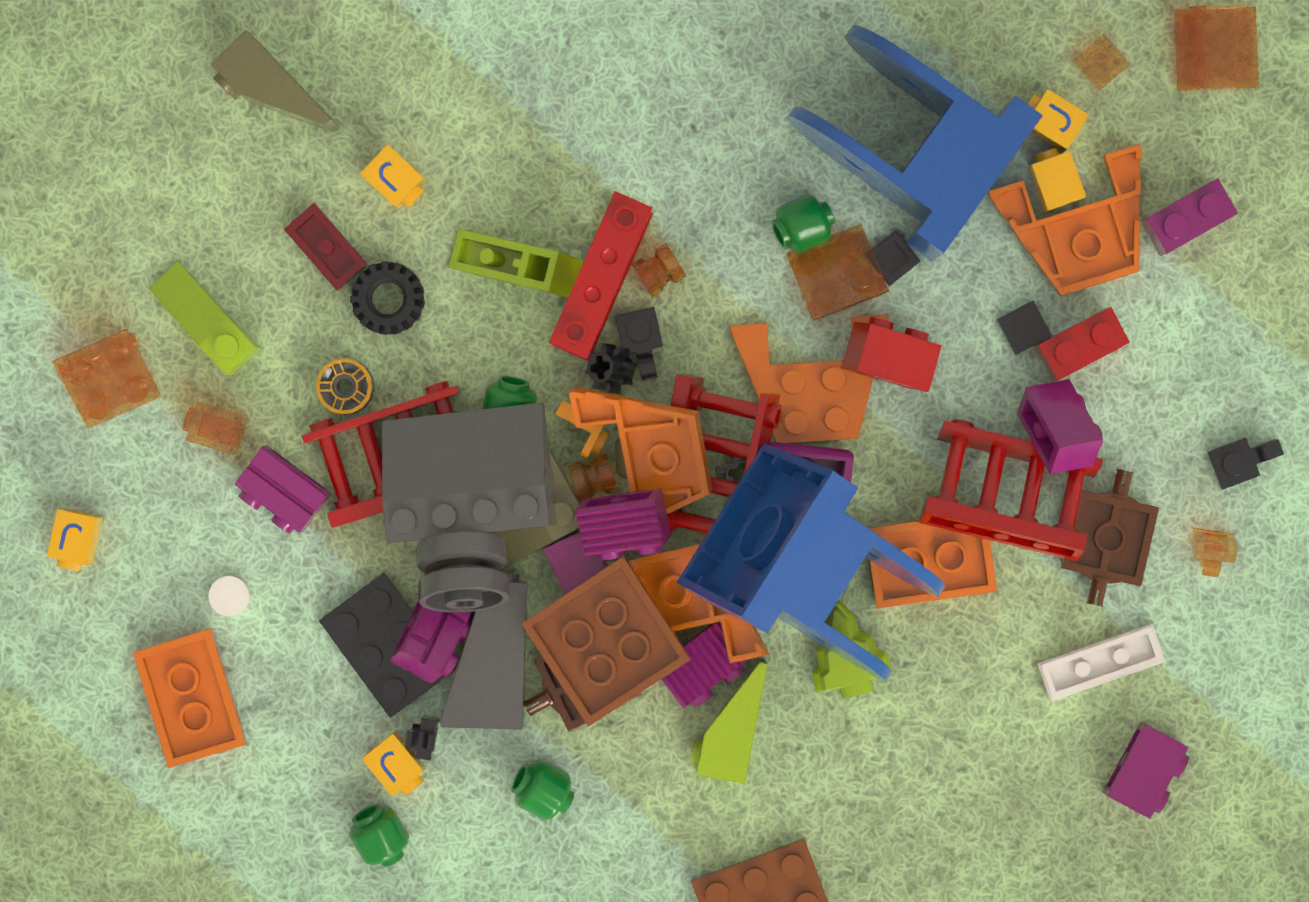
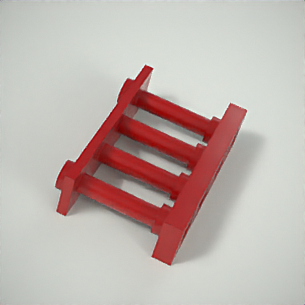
M614 191L549 344L589 361V354L595 350L651 221L653 207Z
M677 374L670 406L694 411L706 408L755 420L750 444L702 433L705 450L746 459V472L764 443L770 445L773 428L776 429L782 417V405L779 404L780 395L761 393L759 404L706 392V388L703 387L704 377L691 374ZM710 476L713 488L711 493L730 498L738 483ZM681 508L667 514L671 535L677 527L707 534L716 520L684 512Z
M448 380L425 387L427 395L336 425H334L332 418L309 425L311 433L302 435L303 442L311 443L318 440L338 500L334 502L336 510L327 513L331 528L383 512L382 452L372 422L394 415L396 419L413 418L410 410L434 403L437 415L454 413L449 397L461 394L459 386L449 387ZM357 428L376 489L373 490L375 498L359 502L357 495L353 496L334 438L335 434Z
M954 419L951 422L944 421L937 440L950 443L940 493L934 498L927 497L922 507L919 523L1078 561L1085 551L1088 535L1077 533L1078 530L1074 527L1084 476L1094 478L1102 467L1103 459L1096 458L1094 466L1067 471L1069 473L1059 522L1052 527L1040 524L1034 518L1045 465L1031 441L974 428L973 423L965 420ZM966 447L990 453L979 505L974 507L958 504L959 501L955 498ZM1005 457L1029 462L1019 514L1014 515V517L999 514L995 508Z

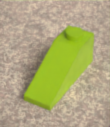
M458 229L448 268L568 298L580 272L583 260L554 250Z
M179 261L149 288L193 341L226 376H233L261 350L260 346Z
M759 660L706 728L703 740H694L690 763L697 764V775L745 784L768 666L767 661Z

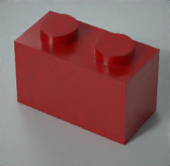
M1108 307L1034 347L1054 382L1129 344L1130 341L1112 307Z
M870 317L869 323L854 321L841 366L842 369L905 388L929 392L942 345L929 342L930 334L912 328H906L905 334L893 331L894 323L880 318Z

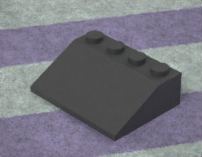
M544 403L382 421V503L387 543L424 540L431 536L453 532L489 533L557 525Z

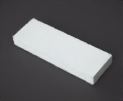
M1150 623L1038 662L1037 665L1049 700L1052 702L1166 661L1154 626Z

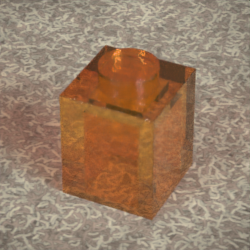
M197 402L195 409L189 407L184 419L182 430L188 432L185 441L231 455H237L248 416L208 403Z

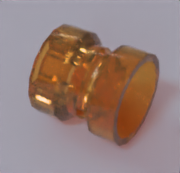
M666 243L655 249V257L641 258L631 264L652 298L663 292L667 282L678 283L687 277Z
M607 453L596 456L593 462H590L587 466L582 462L568 465L580 503L583 499L593 498L595 492H603L608 495L619 491Z

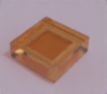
M1105 34L1100 36L1072 61L1098 92L1130 65Z

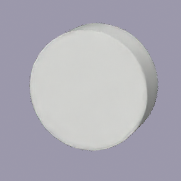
M228 575L221 577L210 587L208 595L210 605L220 615H237L248 606L250 589L246 582L237 576Z

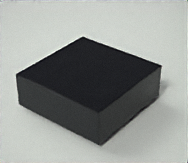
M897 230L864 255L888 286H891L921 262Z
M1033 300L996 319L1015 355L1052 336Z

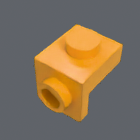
M562 400L555 414L575 425L571 404ZM605 425L581 427L591 433L580 453L581 456L588 459L591 452L599 455L609 436V433L603 430Z

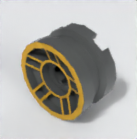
M348 358L334 359L324 365L318 373L315 384L317 397L321 404L329 411L341 415L355 414L366 408L372 400L375 390L374 379L369 369L361 362ZM346 378L352 382L353 388L350 393L343 394L338 391L337 387L341 379Z

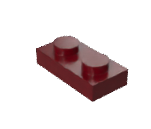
M315 203L284 228L285 232L337 291L368 266V263Z

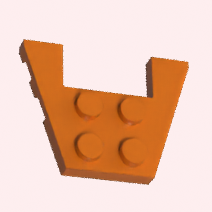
M1140 144L1103 156L1115 194L1114 197L1044 219H1035L1024 180L988 191V197L1059 296L1139 272L1140 160L1142 156Z
M888 314L851 317V325L853 327L854 321L869 323L870 317L888 321ZM767 323L730 326L732 337L758 399L760 400L761 393L780 395L779 404L782 405V417L776 429L773 428L772 432L776 442L799 443L855 439L859 437L873 382L872 377L842 369L843 360L770 365Z
M572 388L569 392L576 428L617 424L630 493L661 488L667 514L711 493L713 488L698 411L584 388Z
M700 544L628 560L674 632L721 622L729 663L769 655L768 649L756 627L706 602L676 583Z

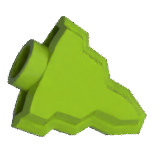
M839 599L825 620V623L873 654L893 670L887 652L878 650L872 636L858 629L854 614ZM820 645L816 651L819 666L812 671L816 693L840 689L841 696L844 699L874 690L872 680L877 677L855 666L824 646Z

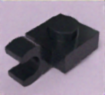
M655 307L615 315L621 345L623 348L630 349L629 355L636 353L642 381L657 378L652 350L663 347Z
M1244 437L1207 451L1219 486L1221 490L1261 476L1256 464L1282 456L1284 452L1279 439H1273L1250 448L1247 438Z
M424 715L421 718L420 724L413 723L412 730H406L403 746L416 748L414 758L431 761L433 758L440 721L439 717Z

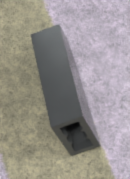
M506 573L509 578L510 598L505 604L491 609L476 611L441 717V727L523 729L526 631L521 623L527 620L528 582L519 581V574Z

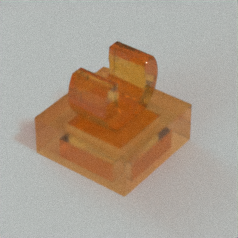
M1193 528L1191 546L1194 558H1201L1200 567H1202V575L1218 577L1221 561L1235 563L1238 547L1234 533Z

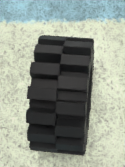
M381 261V263L369 265V268L357 275L358 279L356 282H353L351 287L353 290L352 296H350V303H352V311L355 317L358 318L364 327L378 334L395 335L410 329L419 320L425 305V293L419 278L410 269L396 262ZM383 283H394L402 290L403 304L395 313L382 314L373 305V292Z

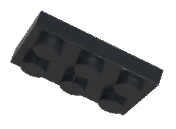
M384 572L321 618L319 622L391 718L446 678V676L442 675L433 683H428L413 675L411 671H406L391 662L390 658L413 610Z

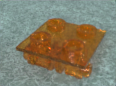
M1191 6L1189 9L1174 10L1177 91L1259 88L1256 7L1206 8V6Z
M861 224L831 235L826 243L802 254H796L793 251L786 253L806 302L809 315L813 321L822 320L828 315L841 310L845 311L851 306H858L859 303L875 297L879 298L882 294L889 292Z
M127 329L52 361L88 429L161 398V394L137 349L139 347L137 339L133 332L129 333Z

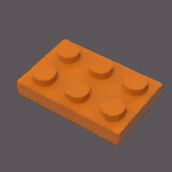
M919 520L869 527L874 533L935 574L946 585L940 596L937 597L907 583L869 560L876 609L997 592L990 540L921 524Z
M212 628L132 652L168 768L247 744Z

